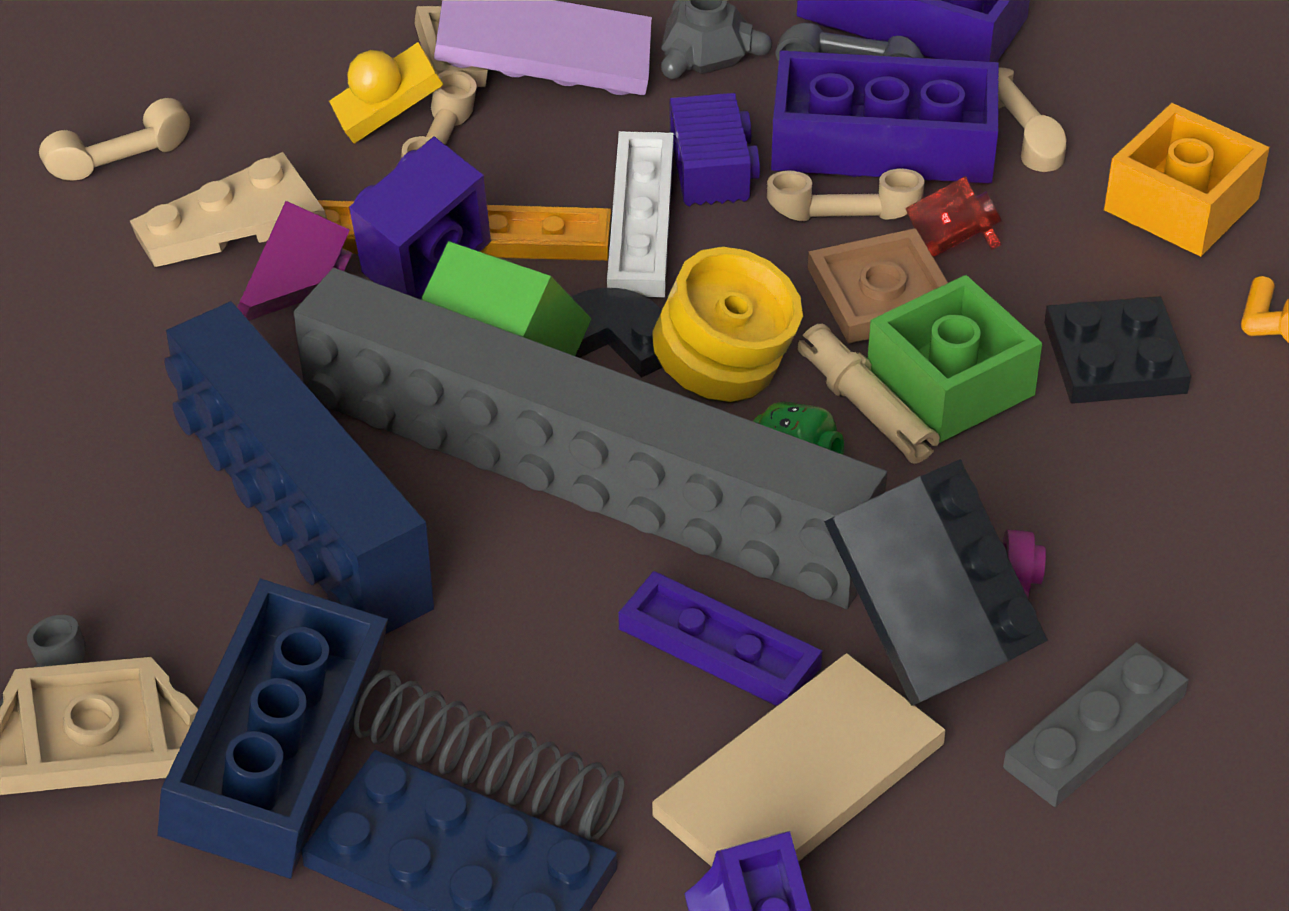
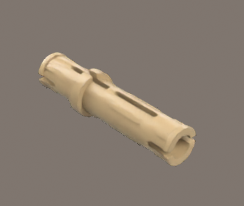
M823 323L810 327L803 334L814 346L810 347L804 340H799V353L806 357L827 377L826 384L835 395L840 396L841 394L843 397L846 396L905 455L909 462L913 464L920 463L934 452L923 441L927 440L932 446H938L939 434L926 425L871 371L872 365L862 353L851 352L831 332L830 328Z

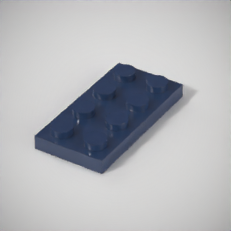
M377 750L373 751L301 849L305 867L403 911H591L617 870V852Z

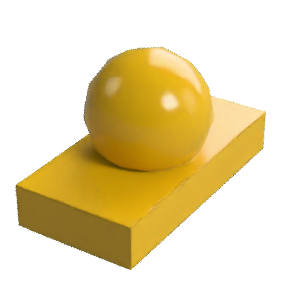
M417 42L394 58L378 50H369L358 54L350 63L347 72L349 88L329 100L344 132L353 143H356L444 84L427 53Z

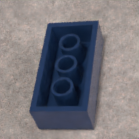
M260 578L161 788L157 836L292 879L302 855L301 849L309 838L353 732V717L358 699L367 683L377 674L380 667L388 619Z

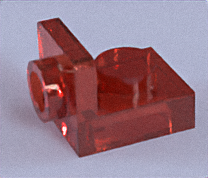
M966 176L905 208L914 228L917 229L932 257L982 232L991 250L1002 245L993 228L994 225L1002 221L987 191L976 196Z

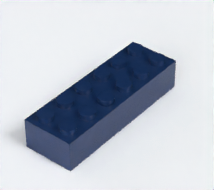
M230 301L167 329L166 334L170 356L165 358L164 363L167 374L177 389L178 400L173 402V411L180 427L187 435L194 433L202 442L204 452L210 464L216 471L225 469L232 478L233 486L241 502L247 508L255 506L262 514L266 529L273 541L278 546L286 544L295 555L297 566L304 579L310 585L318 583L327 593L328 600L387 618L385 634L434 610L426 521L234 303Z

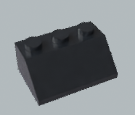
M961 459L919 476L824 521L911 706L1006 663L1048 641L1038 621L1036 611L1024 592L1008 558L1007 551L1001 543L979 498L977 488L971 481Z

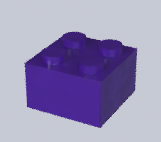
M435 136L418 150H411L406 153L393 171L376 185H370L363 189L349 207L362 273L374 283L420 300L448 241L476 251H481L491 242L484 175Z

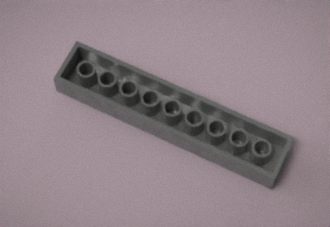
M332 268L293 311L303 383L326 409L338 411L366 422L374 428L384 429L405 437L425 448L435 449L459 458L479 469L489 470L525 484L533 490L544 491L579 505L587 511L598 512L629 524L641 532L652 533L683 545L698 554L708 555L747 570L757 577L768 578L799 590L811 598L824 600L848 610L857 596L858 592L824 521L885 493L887 482L886 470L336 268Z

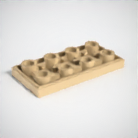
M846 653L652 801L653 817L711 867L717 850L787 831L791 833L799 862L944 745L945 729L916 706H911L907 699Z

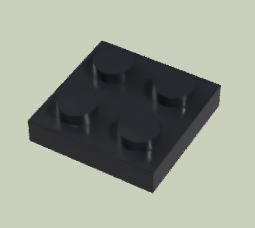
M1161 296L1047 305L1044 323L1071 404L1188 394L1191 375Z

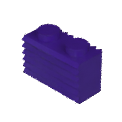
M727 93L670 98V133H674L673 152L684 204L690 207L694 202L701 206L704 202L712 205L715 201L723 204L727 200L734 203L738 199L743 202L749 199L750 179H758L760 175L759 154L756 145L747 146V144L751 143L750 115L748 111H739L736 94Z

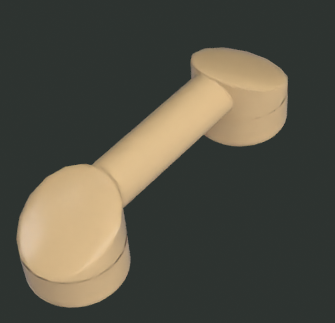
M999 68L998 108L1005 106L1025 129L1021 151L1022 162L1028 168L1040 172H1050L1059 169L1064 163L1067 138L1064 129L1055 119L1041 115L1013 83V70L1010 68Z
M456 70L444 71L438 74L444 85L432 92L431 110L434 120L426 137H413L403 144L401 158L411 150H418L433 136L446 145L454 126L464 123L470 117L474 107L477 88L475 80L470 75Z
M173 98L159 99L152 103L144 113L143 124L145 129L88 147L84 146L76 133L68 130L56 131L43 140L39 148V156L46 169L53 176L69 181L82 180L88 177L94 168L155 148L162 152H170L176 149L188 133L190 117L178 100Z
M892 169L884 172L879 179V194L812 195L811 178L798 171H780L771 175L767 181V199L769 203L779 213L797 221H807L810 217L879 216L885 220L896 219L912 212L919 206L924 196L923 176L910 169Z

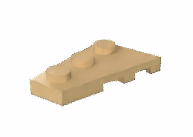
M281 152L270 158L260 159L250 167L219 181L209 182L199 190L168 204L155 206L147 213L130 220L136 238L154 267L222 252L227 246L228 241L256 235L259 243L266 242L285 201L325 219L327 217L321 204L285 154Z

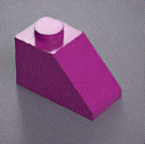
M285 201L237 308L248 320H252L301 303L332 268L345 270L352 252L342 247L350 230Z

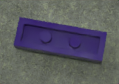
M655 571L650 574L618 612L619 630L775 706H778L811 681L821 669L822 650Z

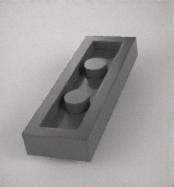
M1136 642L1006 750L1003 768L1053 807H1057L1184 698L1189 679Z

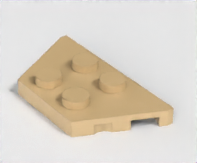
M152 657L15 669L3 692V704L0 707V795L166 778L198 708L185 694L176 691L171 686L169 676Z

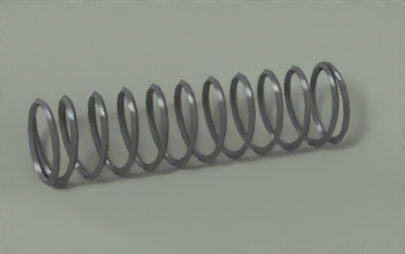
M382 670L374 675L362 691L353 717L354 732L359 738H364L371 734V740L374 745L383 742L391 733L399 716L403 689L414 687L418 692L419 698L409 707L396 730L393 741V749L396 755L406 752L412 745L422 723L425 700L429 697H436L441 703V709L432 717L420 737L416 749V760L419 765L427 763L439 747L446 726L447 710L452 707H459L463 711L464 719L455 727L443 747L438 766L441 775L450 773L457 765L466 745L469 722L475 717H481L486 723V730L474 743L465 760L461 776L464 786L473 783L479 776L489 754L492 732L501 727L508 731L509 741L501 748L488 771L484 787L487 796L495 794L506 779L514 755L515 742L521 738H528L532 744V751L524 759L512 780L508 792L510 806L519 804L528 791L535 773L538 753L545 748H551L555 754V763L548 769L535 792L531 805L534 817L541 815L548 807L557 787L561 764L569 758H574L577 761L578 774L570 782L558 804L555 813L556 826L561 827L565 825L571 818L581 794L584 776L592 769H598L601 772L602 781L583 812L578 829L580 837H585L589 841L599 839L610 826L617 813L624 790V778L620 771L613 772L607 776L605 767L600 762L591 763L584 768L582 758L577 752H569L560 757L559 748L554 742H545L537 747L535 736L530 731H523L514 736L513 728L507 721H499L491 726L490 718L485 711H476L468 715L467 707L462 701H453L446 705L444 696L439 691H430L423 694L422 687L417 681H408L401 685L400 677L391 670ZM389 677L390 688L388 696L380 706L371 728L362 732L359 729V718L364 701L371 688L380 679ZM396 697L394 711L389 724L383 734L376 738L378 727L384 721L393 699ZM419 706L412 732L405 744L399 749L402 732L409 718ZM441 717L435 740L428 753L422 759L425 742L432 728ZM463 728L457 751L450 764L444 769L448 752ZM485 740L478 765L473 774L467 779L471 762ZM507 753L502 772L495 785L491 788L495 771ZM530 764L525 782L519 794L514 799V794L517 785L525 769ZM552 777V781L548 789L547 795L543 800L541 806L538 808V803L541 798L542 792L545 789L549 779ZM617 777L618 787L611 810L600 829L591 836L590 833L594 829L604 806L607 786ZM575 788V792L571 800L570 806L568 807L564 817L561 819L564 807L572 791Z

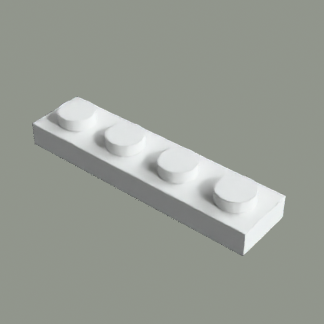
M619 131L607 288L627 289L645 297H665L674 133Z

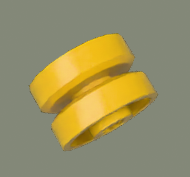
M723 246L700 250L684 261L652 331L654 352L665 372L687 390L707 399L728 402L753 398L769 386L784 353H786L803 317L801 297L786 274L771 261L750 251Z

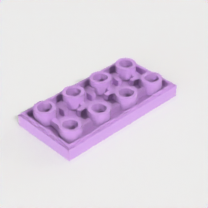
M442 0L434 59L448 62L452 66L459 68L473 66L496 70L510 77L526 75L553 80L563 86L578 84L602 88L616 95H626L629 93L645 95L649 80L652 17L556 0Z

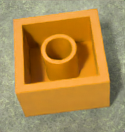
M1171 103L1112 158L1104 211L1201 257L1259 199L1270 147Z

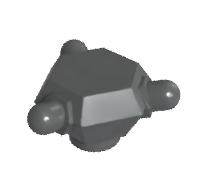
M676 0L672 7V14L666 22L661 47L666 57L661 63V71L665 77L676 79L686 69H692L700 74L734 66L747 53L758 56L766 55L772 48V40L768 34L754 30L753 25L748 24L734 5L727 3V0Z

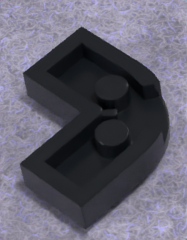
M596 288L571 296L592 318L577 350L576 357L580 358L609 345L641 378L663 368L654 352L652 335L662 310L652 300L637 292L621 288Z

